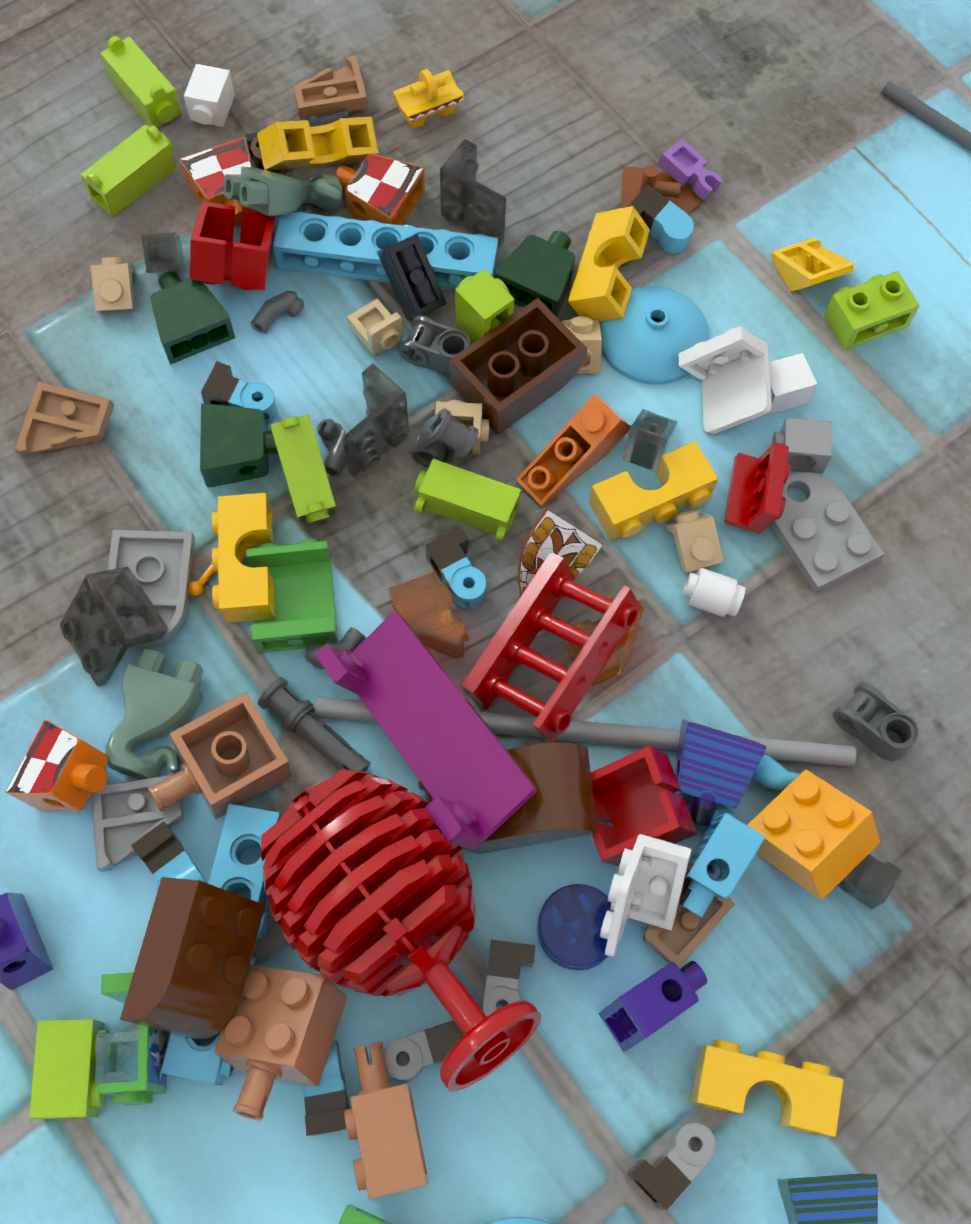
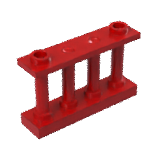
M550 552L461 685L475 703L486 709L490 707L494 699L499 697L535 716L537 719L533 723V727L548 743L554 742L559 734L567 730L576 707L626 630L631 629L635 625L639 616V610L641 609L631 588L623 586L616 598L612 600L573 582L575 575L565 559ZM566 596L604 614L592 634L551 615L561 598ZM544 629L582 648L570 668L529 649L539 631ZM522 663L559 682L547 703L506 682L517 665Z

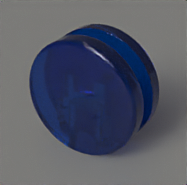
M572 884L556 890L548 897L539 914L537 937L543 952L553 963L568 970L583 971L598 966L608 957L605 955L607 939L600 937L607 910L610 911L612 903L608 901V896L595 887L584 884Z

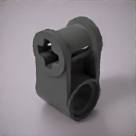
M416 316L411 323L412 330L408 338L398 346L399 355L413 365L423 366L450 377L449 359L455 356L450 353H459L471 345L469 336L462 330L440 324L428 317Z
M444 408L424 422L411 453L412 458L429 468L432 459L447 464L457 459H462L474 446L478 437V429L474 426L467 427L452 418L451 412Z
M860 682L854 688L855 694L844 707H838L833 712L834 720L844 731L855 736L884 760L893 761L900 759L913 746L919 736L917 723L911 716L905 714L886 699L878 689L870 684ZM861 707H864L860 713L857 712ZM886 730L897 732L901 736L903 743L891 741L887 736Z

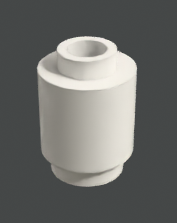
M700 567L697 574L689 573L682 595L688 597L687 605L723 618L726 614L735 617L742 604L746 588L738 585L736 579Z

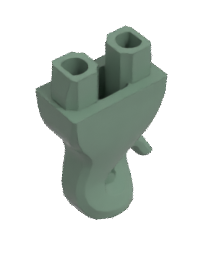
M242 166L241 175H225L224 196L228 199L239 200L241 205L250 207L267 216H278L296 211L305 202L324 210L334 211L342 201V186L339 179L334 175H318L311 181L297 176Z
M148 648L142 650L135 665L127 664L121 685L126 707L125 714L120 724L109 737L105 747L106 755H108V767L139 780L157 777L166 763L172 773L179 771L178 755L169 746L155 747L144 756L134 754V750L136 747L167 735L186 724L195 714L203 697L199 690L203 675V669L200 664L180 659L174 676L164 675L162 672L167 662L166 656Z

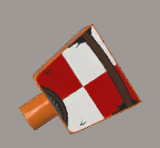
M244 137L180 158L186 183L200 204L202 201L235 206L234 226H241L242 208H252L241 205L239 200L226 198L224 196V182L226 174L241 175L242 166L252 167Z
M375 154L367 155L358 170L342 164L335 175L339 179L342 188L346 189L345 195L348 212L362 221L374 220L380 223L403 226L425 192L423 167Z
M44 719L5 793L37 810L79 812L85 807L92 792H99L106 786L108 775L104 768L108 762V755L49 720Z

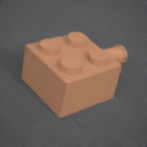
M247 692L169 733L174 748L183 762V765H181L182 770L154 786L148 787V790L161 812L194 792L197 795L201 794L215 819H218L226 814L229 803L243 805L290 778L289 761Z
M249 964L238 1007L231 1020L222 1029L214 1051L215 1054L236 1070L247 1073L233 1112L248 1119L261 1121L274 1080L277 1079L319 1086L347 1000V996L332 981L326 979L321 974Z
M382 1042L369 1044L372 1057L371 1065L369 1064L365 1045L353 1048L362 1091L358 1092L357 1096L350 1097L352 1108L344 1110L349 1140L358 1139L361 1154L360 1159L353 1160L357 1187L359 1191L367 1189L369 1199L426 1186L429 1183L411 1087L408 1084L398 1086L389 1084Z

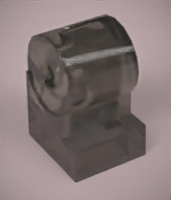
M176 232L141 235L147 273L171 272L183 269L182 244L180 236H177Z
M869 853L837 886L870 909H874L886 901L903 870L888 861L883 863Z

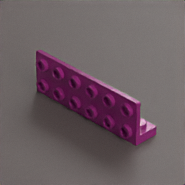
M392 612L352 652L348 649L340 651L326 643L315 654L335 684L360 697L426 788L433 801L425 809L450 843L453 842V844L474 851L536 793L537 788L399 613Z

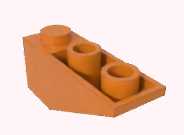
M594 394L517 477L516 481L541 506H544L604 458L629 432L632 426L607 402Z

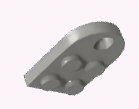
M799 472L789 475L786 483L783 485L782 497L786 498L784 512L780 519L774 520L770 526L814 593L881 560L884 552L842 490L832 480L813 472ZM799 488L806 494L807 500L802 502L794 501L789 497L787 490Z
M113 530L103 599V616L108 628L122 643L135 648H153L171 640L182 628L188 609L189 584L191 582L195 545L193 532ZM143 618L153 620V627L147 634L136 635L133 633V626L138 620Z

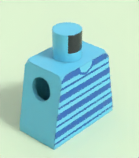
M726 812L715 816L688 863L685 878L690 880L691 883L679 904L702 918L714 896L727 900L765 839V836ZM711 860H714L720 866V874L716 880L711 879L707 874V867Z

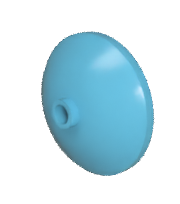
M660 286L633 288L623 319L600 322L601 351L605 359L623 376L646 384L671 383L689 375V372L679 367L678 353L694 347L699 342L709 340L708 325L698 306L685 295ZM652 319H658L662 322H654Z

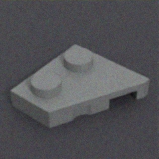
M172 775L106 785L99 792H92L96 861L99 871H108L135 853L131 845L163 821L172 828L184 820L183 800L174 803L161 812L148 790V787L154 786Z

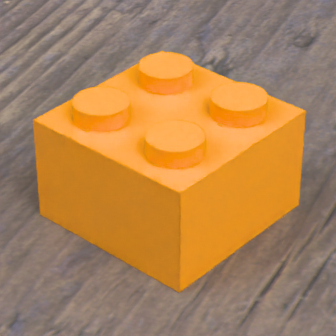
M807 769L747 824V826L765 836L757 850V855L820 901L880 843L872 811Z

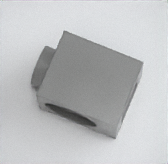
M797 418L785 419L780 432H774L772 444L776 442L789 446L787 462L791 464L790 471L823 474L832 457V422Z

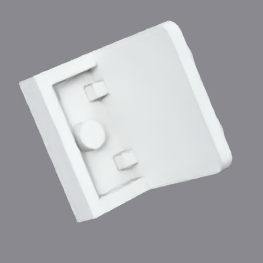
M743 326L728 329L719 336L699 342L694 347L678 353L679 367L702 380L703 428L706 432L716 434L763 416L771 410L768 343Z
M639 834L633 850L624 849L618 874H615L608 895V901L612 902L610 911L607 910L600 933L601 938L607 939L605 955L615 956L628 918L672 930L691 855V848Z

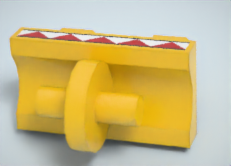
M428 69L421 70L418 75V82L393 91V99L411 129L423 126L426 117L437 113L438 116L446 117L455 113V106L464 102V93L457 87L449 70L432 76Z

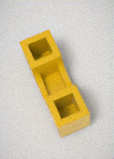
M372 117L340 118L335 122L310 127L309 120L275 122L257 133L264 170L354 164L364 161L367 155L378 154Z
M634 206L596 213L568 299V303L579 316L589 317L592 320H599V322L623 319L632 287L618 268L628 261L642 258L650 229Z
M696 441L661 455L656 472L663 484V487L659 489L645 490L638 487L632 481L627 471L592 486L589 505L610 541L621 536L624 539L630 538L639 533L645 525L657 521V523L666 522L673 518L679 510L690 505L692 508L700 507L712 498L718 477Z
M266 493L218 496V511L212 512L213 533L215 536L218 535V548L212 549V564L214 571L218 572L219 585H214L212 588L215 610H220L227 623L275 619V585L268 567L252 568L242 565L246 556V549L256 548L264 543H273V509Z
M714 1039L712 1046L706 1045L699 1048L690 1104L734 1115L743 1114L745 1099L749 1089L755 1083L761 1082L771 1086L781 1100L782 1110L779 1126L822 1137H836L844 1079L829 1076L830 1067L803 1062L801 1069L785 1065V1056L758 1051L757 1057L741 1054L740 1045Z

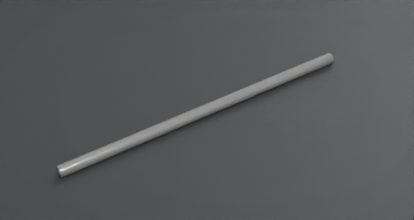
M319 696L316 699L315 714L318 717L378 723L362 700ZM477 711L494 734L543 738L533 727V723L537 719L534 716ZM571 720L567 730L559 734L556 739L643 748L650 745L655 749L678 751L680 730ZM740 736L767 746L764 755H769L774 760L854 767L856 762L855 746Z

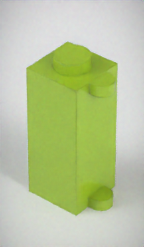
M118 36L111 37L108 41L109 48L100 52L108 78L149 126L154 125L157 128L182 114L175 88L130 36L124 40H121Z
M146 124L80 174L89 198L111 217H115L176 168L172 154L174 148L169 139L163 133H160L154 125L150 127Z
M309 414L286 418L281 422L270 424L297 519L306 517L307 524L330 518L328 511L335 509L336 505Z
M432 459L428 470H422L417 478L414 492L418 493V499L414 511L423 513L424 510L495 535V540L503 542L508 536L520 507L521 489Z

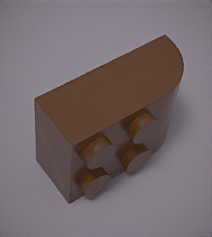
M537 298L449 359L450 384L468 403L482 404V419H489V426L498 435L563 388L583 364L587 354V347Z
M550 742L508 749L507 751L532 781L537 791L474 851L464 847L461 848L482 854L598 833L588 748L576 743Z
M162 877L120 1020L194 1039H207L219 1033L231 1020L238 1007L265 904L199 880Z

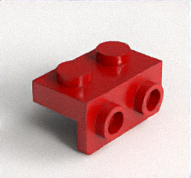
M774 442L760 458L743 453H738L734 457L724 516L725 524L760 534L774 520L780 519L786 505V498L782 497L783 485L786 483L791 470V464L787 462L789 446Z

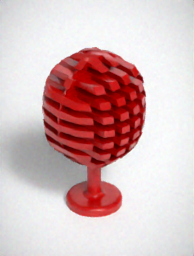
M341 769L330 779L299 794L292 800L293 802L278 822L261 835V860L265 859L263 881L267 897L270 900L269 904L278 926L284 931L282 934L293 950L296 949L301 959L309 967L320 972L323 977L339 986L349 987L360 993L386 997L401 996L427 984L464 1034L443 1060L440 1068V1078L449 1091L454 1092L465 1089L488 1076L512 1057L535 1032L542 1016L537 1008L528 1001L510 1003L486 1016L449 967V964L469 938L468 933L474 929L475 903L472 893V878L467 862H464V858H462L464 853L461 846L453 844V842L450 843L426 811L425 807L429 803L391 780L387 781L376 775Z

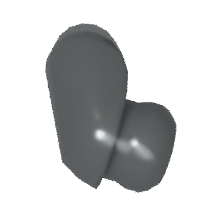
M287 290L266 300L251 321V325L256 331L266 334L282 312L286 311L291 317L298 315L304 308V301L297 297L296 292Z
M324 419L317 427V434L321 437L322 442L329 451L324 467L327 474L338 477L341 475L351 452L352 442L339 423H335L332 419Z
M350 627L339 643L327 644L340 651L348 649L352 652L366 637L357 629ZM314 642L306 649L305 658L315 668L324 669L315 654L326 643Z

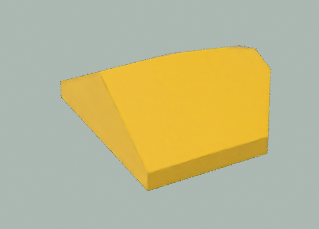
M816 238L771 252V259L790 292L853 272L854 268L853 262L822 247L821 242Z

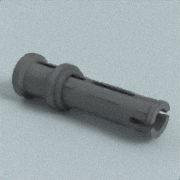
M280 677L266 688L258 700V705L262 709L268 708L284 722L283 728L287 732H297L339 770L346 769L364 773L367 771L366 768L370 766L371 762L353 749L348 742L314 713V704L309 700L303 701L287 687V680Z

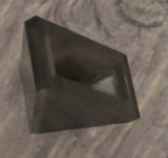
M642 409L630 427L622 460L657 472L661 455L666 454L678 421Z

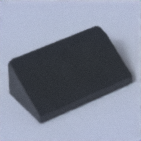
M417 234L377 251L407 320H413L416 316H424L447 304Z

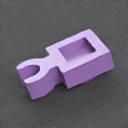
M683 139L665 151L657 162L670 177L681 183L682 187L689 182L693 186L695 194L703 200L708 197L711 191L715 192L723 181L717 173L704 168L708 161Z

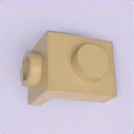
M123 257L101 258V265H90L95 311L134 310L132 274H135V266L124 263Z
M378 298L347 316L348 326L373 356L382 350L393 348L404 337L402 317L397 312L391 315Z
M585 316L574 317L571 320H562V323L587 347L585 360L576 374L600 373L602 337L599 320H592Z
M455 399L447 402L436 401L435 415L445 408L451 412V417L467 427L474 426L478 429V437L472 447V455H480L481 442H488L489 419H482V404L465 403Z
M693 509L676 514V521L665 524L667 532L674 535L683 572L689 573L699 570L700 567L705 568L724 562L713 516L699 514L698 509Z

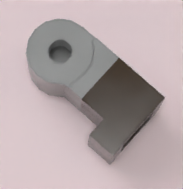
M491 939L483 1000V1012L486 1016L510 1003L521 1001L518 995L521 966H533L536 945Z
M452 1020L390 1042L384 1051L387 1073L401 1081H410L418 1077L424 1068L442 1063L449 1051L464 1034Z
M693 1122L680 1125L670 1136L669 1147L652 1166L645 1159H641L626 1174L660 1210H668L712 1159L716 1149L715 1137L711 1130L703 1124Z

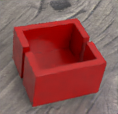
M202 201L190 240L189 279L203 281L210 285L224 284V280L231 281V286H238L244 290L257 289L265 291L273 253L276 216H267L254 209L242 208L240 243H233L235 206Z
M649 745L591 772L598 832L592 834L602 862L620 866L624 849L633 850L639 834L673 844L698 834L685 799L674 794L681 789L667 754Z

